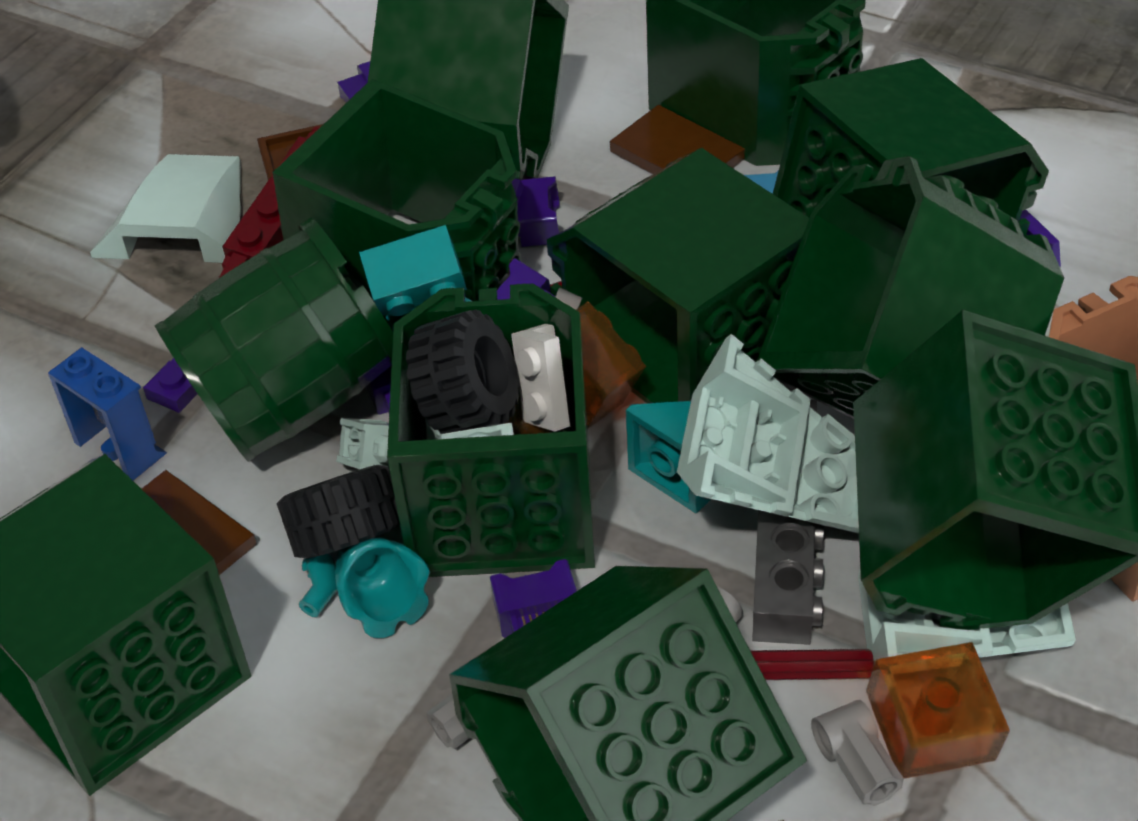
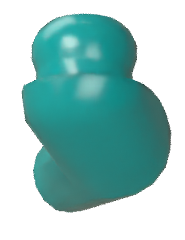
M328 553L312 558H304L302 561V571L308 570L307 576L311 579L312 586L300 600L299 607L304 613L315 618L319 616L337 592L335 581L336 565L334 559Z

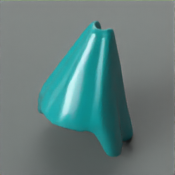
M372 538L340 549L338 552L335 581L339 600L343 610L349 617L360 620L368 636L374 638L392 636L399 621H405L409 625L414 624L428 607L429 598L424 587L430 570L426 562L408 547L396 541Z

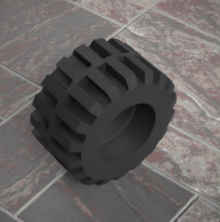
M469 310L423 324L414 330V335L410 337L408 342L409 350L406 353L408 364L407 376L410 381L413 398L418 404V409L423 418H427L429 425L434 430H439L440 434L500 425L505 424L509 421L510 417H513L516 411L515 405L518 404L519 398L517 367L508 341L505 339L500 327L494 324L490 316L487 314L483 315L479 310Z
M384 465L369 466L289 493L276 503L294 557L312 558L334 552L387 533L400 525L388 466Z

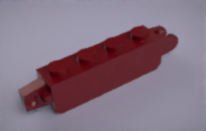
M314 127L306 138L299 136L279 166L320 127ZM273 174L223 244L225 259L222 263L223 271L219 278L259 254L260 251L283 241Z

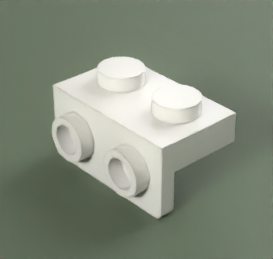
M542 324L512 333L523 422L552 431L570 427L559 337L555 336L554 326Z

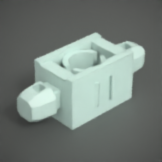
M341 418L340 451L336 462L357 469L373 465H384L389 468L387 459L389 422Z

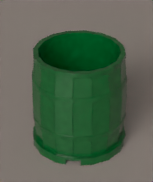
M310 217L298 226L299 233L260 251L259 254L235 267L202 291L197 292L192 299L164 321L154 325L197 394L248 462L260 453L288 438L296 436L302 430L327 416L350 398L358 395L364 387L389 367L392 368L393 331L364 286L362 285L357 289L351 279L346 277L348 272L344 265L347 264V261L313 217Z

